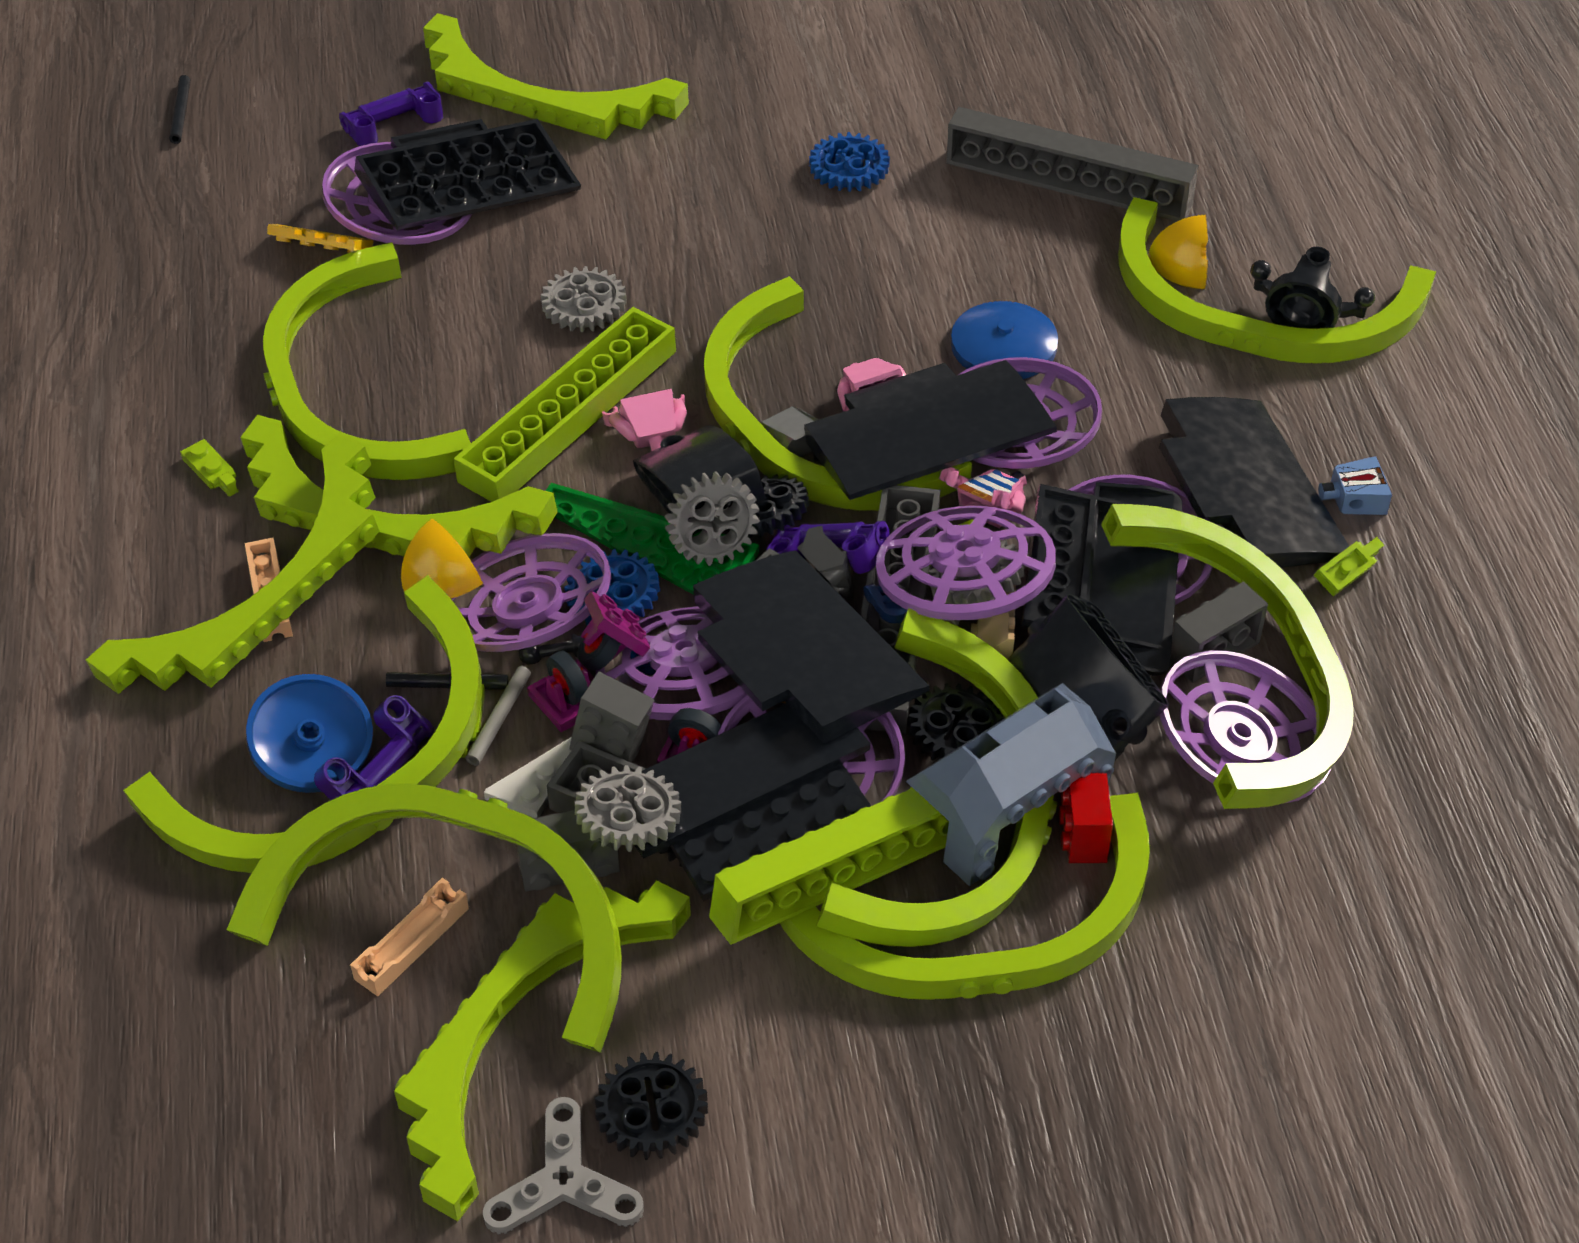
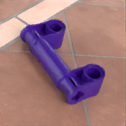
M427 81L418 88H408L376 101L360 105L358 109L348 113L341 112L339 113V119L344 131L352 137L358 146L377 143L378 136L375 123L407 111L414 110L426 123L441 121L443 119L441 96L432 87L430 82Z
M877 521L875 524H864L863 522L802 524L800 527L792 528L789 525H785V531L778 529L767 550L770 548L779 554L796 550L805 559V556L797 547L804 542L809 528L822 526L823 533L838 548H842L843 551L846 550L848 562L853 572L861 574L875 567L879 549L890 533L885 521Z
M393 695L388 697L376 708L373 718L376 725L391 740L359 774L344 759L338 757L330 758L315 772V785L330 800L363 788L377 786L399 770L418 751V745L426 737L429 738L434 734L435 730L430 721L419 714L402 696ZM387 708L392 709L396 713V718L389 715ZM327 770L335 772L337 781L332 780L328 776Z

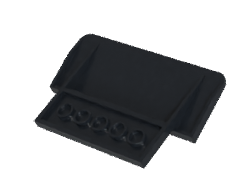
M1096 482L1093 495L1040 484L1037 491L1034 521L1046 530L1053 541L1056 551V568L1046 588L1034 599L1023 605L1021 626L1029 628L1031 623L1037 618L1048 616L1067 594L1074 595L1092 602L1104 613L1149 676L1164 674L1169 669L1171 661L1179 553L1152 547L1110 546L1101 523L1112 504L1158 506L1182 512L1181 498L1173 491L1147 485ZM1032 536L1029 557L1044 563L1046 559V545L1039 536ZM1028 567L1026 584L1039 572Z
M785 703L642 770L644 774L654 770V778L664 775L665 784H674L673 791L679 792L681 814L680 822L676 824L675 832H668L667 840L658 838L657 846L646 842L645 850H641L638 845L634 846L643 859L670 846L703 901L712 898L715 874H718L724 868L734 867L747 861L754 855H761L775 849L781 843L791 842L809 831H816L829 825L836 819H843L855 814L861 808L871 807L843 765L844 762L869 751L871 743L858 728H855L823 744L790 706Z

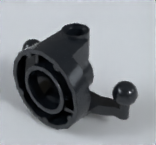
M1318 246L1309 248L1306 254L1302 255L1293 272L1281 275L1274 282L1267 279L1271 274V266L1265 260L1255 261L1250 269L1251 275L1255 279L1253 288L1267 296L1265 307L1269 318L1274 324L1307 329L1333 328L1339 318L1351 316L1364 318L1367 308L1375 301V293L1368 287H1362L1355 292L1354 302H1342L1340 294L1329 279L1331 261H1329L1330 253L1325 248Z

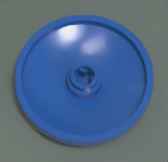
M995 301L977 305L965 311L956 320L952 328V352L958 362L966 369L981 363L1004 358L1027 357L1053 361L1057 353L1058 334L1051 320L1037 309L1017 302ZM1018 372L1022 379L1039 374L1036 372Z
M301 674L287 677L268 687L253 704L246 725L247 748L258 770L278 786L303 793L322 792L315 785L314 774L330 758L338 757L344 759L358 773L367 760L373 736L371 716L360 696L341 681L317 674ZM327 770L328 776L332 780L337 781L335 772Z

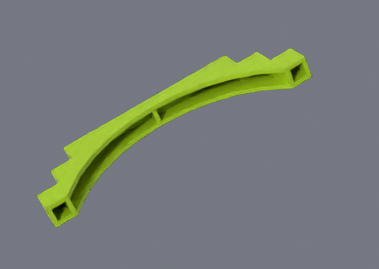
M437 13L423 27L425 46L429 48L431 69L435 70L438 91L606 140L619 123L641 130L653 114L676 120L689 104L688 84L669 78L637 87L599 92L561 91L529 85L499 73L487 66L472 53L462 38L457 18Z
M257 415L240 438L247 457L252 458L247 469L253 485L259 488L254 499L260 516L267 520L286 523L292 527L312 530L322 504L323 489L315 485L297 467L290 454L282 422ZM527 486L490 503L460 511L428 515L392 514L367 509L373 513L380 532L365 547L383 550L392 555L405 556L406 550L416 533L429 520L434 519L452 535L468 557H470L475 547L484 551L502 554L516 530L535 535H543L558 513L554 493Z
M340 432L321 449L325 483L322 504L311 532L295 557L271 582L243 603L216 618L190 628L150 638L107 640L86 659L95 678L117 694H120L127 686L131 685L140 675H143L164 691L177 682L186 671L210 688L223 679L236 664L246 658L250 651L262 640L266 639L279 626L280 622L288 619L303 602L308 600L316 590L326 581L330 580L342 566L352 560L355 554L367 543L371 542L380 532L373 513L365 509L376 498L369 479L362 476L372 465L365 446Z
M657 880L649 890L643 891L638 903L608 887L604 888L615 915L620 946L631 943L673 939L691 916L690 897ZM556 893L552 895L547 903L544 902L540 905L535 918L528 926H524L519 931L514 944L509 950L506 949L501 953L497 965L489 974H485L480 979L475 992L469 999L466 998L462 1001L454 1018L449 1024L446 1023L441 1027L437 1034V1039L428 1049H424L419 1054L415 1066L408 1074H404L398 1080L394 1090L398 1109L417 1119L410 1126L407 1133L410 1153L412 1156L430 1165L424 1171L419 1184L423 1202L457 1222L479 1195L476 1177L472 1170L465 1144L464 1114L469 1083L482 1049L500 1021L530 990L558 970L583 959L582 927L575 903Z

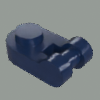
M870 584L864 586L863 591L868 603H872L884 621L894 624L903 621L907 610L893 602L884 593L880 585Z

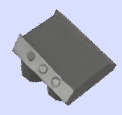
M792 406L760 423L782 446L795 455L803 457L812 452L806 443L804 425L820 419L815 418L800 408Z
M822 526L809 528L804 542L797 549L832 585L839 588V592L848 601L852 600L853 586L846 550L841 552L823 533Z

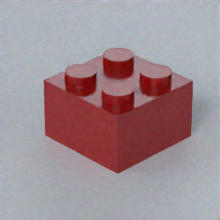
M1090 773L1086 777L1081 776L1072 782L1065 791L1061 792L1062 806H1059L1058 818L1059 825H1064V831L1061 832L1062 851H1067L1068 863H1107L1113 820L1107 773Z

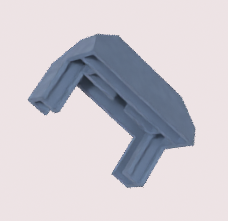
M1062 683L906 782L949 821L943 862L967 885L971 886L980 879L985 880L994 871L998 839L1002 828L1010 823H1017L1025 813L1034 807H1041L1049 797L1058 791H1065L1072 782L1081 776L1086 777L1090 773H1107L1109 786L1111 775L1114 772L1113 765L1116 752L1091 707Z

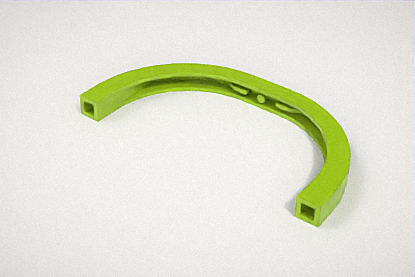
M1133 197L1122 222L1118 250L1119 267L1127 288L1142 307L1166 325L1196 339L1280 361L1316 364L1335 363L1365 357L1393 345L1410 332L1421 318L1431 294L1436 271L1410 265L1404 284L1396 298L1379 313L1357 323L1321 329L1287 327L1206 306L1183 295L1169 285L1153 267L1145 245L1156 223L1157 202Z
M392 242L350 252L308 272L281 296L272 309L265 325L263 351L268 372L263 373L267 389L273 388V390L269 391L273 407H279L286 428L299 445L322 462L321 449L341 431L332 428L317 418L302 400L289 363L290 349L297 332L305 321L328 302L358 288L402 278L399 259ZM465 429L419 440L392 442L363 439L346 434L364 445L372 465L362 476L377 479L410 480L455 472L453 458L471 444Z
M790 276L753 292L739 301L720 319L707 343L704 358L705 391L713 416L723 431L731 436L752 457L757 468L764 475H767L768 478H772L775 474H778L779 479L785 475H788L789 480L797 478V481L803 482L804 487H806L808 500L823 505L852 510L879 511L882 490L849 500L824 466L807 461L782 446L736 396L731 387L728 374L730 366L739 350L748 340L766 327L804 311V290ZM970 461L953 466V468L959 470L958 475L968 479L971 478L972 463ZM942 470L898 484V486L940 490V497L957 490L939 479Z
M1112 504L1101 523L1110 546L1152 547L1190 556L1213 566L1239 584L1244 582L1268 603L1267 611L1274 618L1285 636L1311 692L1316 711V733L1313 744L1298 755L1284 760L1263 763H1226L1213 782L1223 808L1270 807L1292 801L1311 791L1323 780L1344 751L1352 731L1354 709L1348 679L1310 602L1293 580L1274 561L1243 538L1221 526L1174 509L1148 505Z
M427 575L404 591L408 609L434 635L448 657L452 676L448 705L439 726L427 744L415 757L377 786L385 784H418L436 787L463 755L478 721L482 699V678L474 638L467 621L458 607ZM148 772L123 790L133 809L163 841L182 854L213 867L252 873L260 859L284 833H240L209 824L184 809L171 797L151 772ZM394 819L367 825L347 834L325 849L309 866L332 859L356 847L377 831H382L389 827Z
M908 608L901 623L894 649L927 659L958 673L979 688L997 706L1005 718L1038 698L1022 674L991 645L957 625L942 619L919 615L915 610ZM1054 795L1049 797L1041 807H1034L1025 813L1016 823L1011 848L1005 864L991 879L980 887L964 895L944 901L902 903L873 897L831 883L823 900L816 926L868 943L903 947L925 946L951 941L985 926L1001 914L1014 900L1032 872L1040 855L1042 845L1048 843L1052 827L1047 826L1048 820L1053 818L1057 807V802L1053 801Z
M385 784L350 792L324 803L289 827L260 859L247 880L227 927L229 932L238 937L268 946L284 903L296 881L309 864L334 842L353 831L380 821L397 818L433 819L522 846L550 864L565 883L578 911L582 927L584 950L581 981L562 1035L563 1039L571 1044L601 1053L618 1001L622 961L619 931L611 904L596 875L583 858L561 836L546 825L523 813L507 808L508 804L501 800L489 798L488 802L477 799V794L465 789H459L458 793L428 785Z
M1138 793L1110 796L1113 820L1111 843L1115 857V876L1108 893L1088 918L1075 928L1050 941L1030 947L946 958H912L883 952L864 945L853 938L817 927L820 911L816 906L780 922V925L803 953L829 973L863 989L888 996L925 1000L958 997L973 998L977 995L991 993L1006 994L1010 991L1038 987L1058 981L1080 971L1106 953L1128 928L1140 905L1148 871L1150 848L1149 833Z

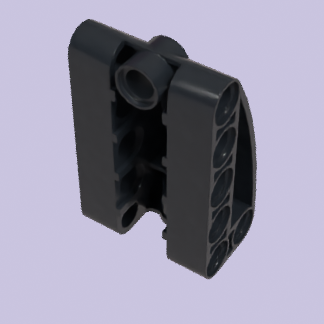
M706 425L683 437L681 435L666 437L661 442L660 448L633 460L639 478L668 514L673 512L667 505L677 503L673 494L682 495L684 493L681 487L682 484L690 488L692 486V477L697 482H701L702 473H705L709 479H712L713 473L717 472L721 476V480L728 473L732 477V481L737 477L742 482V485L746 484L751 490L750 493L757 499L753 504L757 505L766 500L760 474L752 457L731 436L713 425ZM705 501L699 502L695 509H700L705 504ZM697 529L692 535L701 532L702 529Z
M1067 594L1048 616L1039 617L1031 623L1028 628L1030 636L1007 660L1022 674L1037 697L1063 683L1088 704L1116 752V761L1125 751V747L1128 744L1137 745L1143 742L1148 732L1147 725L1149 726L1168 707L1169 703L1104 613L1092 602Z

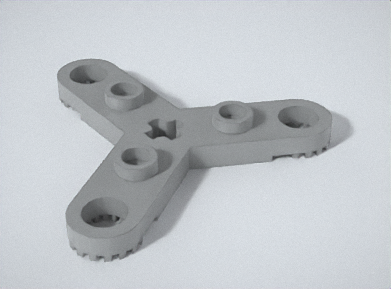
M560 1097L551 1101L547 1106L545 1112V1167L486 1202L483 1208V1218L486 1227L491 1232L506 1234L507 1231L514 1230L513 1228L525 1221L527 1223L563 1201L598 1217H604L617 1223L618 1226H632L642 1218L644 1212L643 1198L638 1191L582 1166L581 1112L575 1100L568 1097ZM560 1109L562 1111L564 1109L568 1111L569 1109L573 1115L569 1120L560 1122L554 1118V1114L556 1115V1111L559 1112ZM561 1173H567L569 1179H567V1184L560 1185L559 1178ZM627 1199L630 1202L633 1201V1204L636 1206L632 1212L626 1214L616 1210L619 1201L623 1202V1200L627 1201ZM503 1207L505 1209L506 1207L507 1210L510 1209L511 1215L506 1220L496 1221L492 1218L491 1214L497 1208L501 1209Z

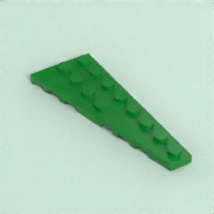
M550 483L546 491L554 493L558 512L554 518L612 550L616 549L619 554H622L624 550H628L630 557L638 552L640 559L647 557L648 563L654 564L655 571H657L660 577L693 595V585L722 572L753 562L759 554V544H746L743 542L741 546L744 552L741 553L734 550L733 560L728 555L723 556V564H720L716 558H713L711 566H708L704 558L700 564H697L693 557L687 560L683 552L679 554L675 548L676 544L673 545L669 536L672 534H669L665 529L671 523H668L665 516L555 483ZM701 532L692 535V537L699 535Z

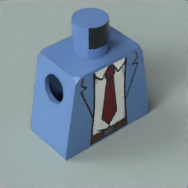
M1377 457L1337 465L1334 467L1331 482L1320 483L1318 487L1320 499H1335L1340 512L1343 514L1386 515L1388 513L1392 493Z

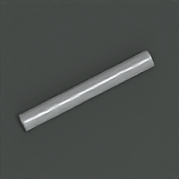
M519 666L465 757L469 764L478 766L531 675L530 670L526 667Z

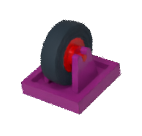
M590 591L584 598L592 620L581 634L582 639L577 651L578 661L586 668L595 671L605 667L626 647L643 657L650 649V646L645 637L647 635L638 623L640 621L639 617L629 609L623 611L618 608L617 604L605 594L599 596L595 592Z
M559 651L547 659L546 666L549 675L528 686L527 692L528 696L557 729L563 732L575 725L581 698L594 677L578 659L574 660L567 652Z
M680 709L670 721L668 728L669 737L657 759V763L717 736L722 725L713 716L699 709Z

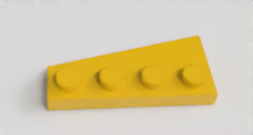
M268 224L267 234L276 236V241L291 242V239L300 240V245L315 246L316 243L324 245L323 248L329 250L348 249V253L373 247L372 239L281 224Z

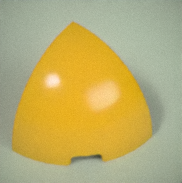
M1206 215L1191 216L1179 220L1165 228L1155 238L1149 249L1148 257L1155 270L1161 276L1181 286L1196 289L1206 288L1208 260L1206 258V245L1208 242Z
M434 519L429 520L411 540L401 569L403 591H406L427 575L450 598L464 595L483 584L476 568L462 547Z

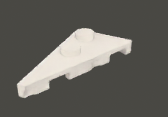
M572 737L486 788L484 791L485 800L495 798L507 803V808L532 818H539L549 804L547 784L570 754L571 750H569Z

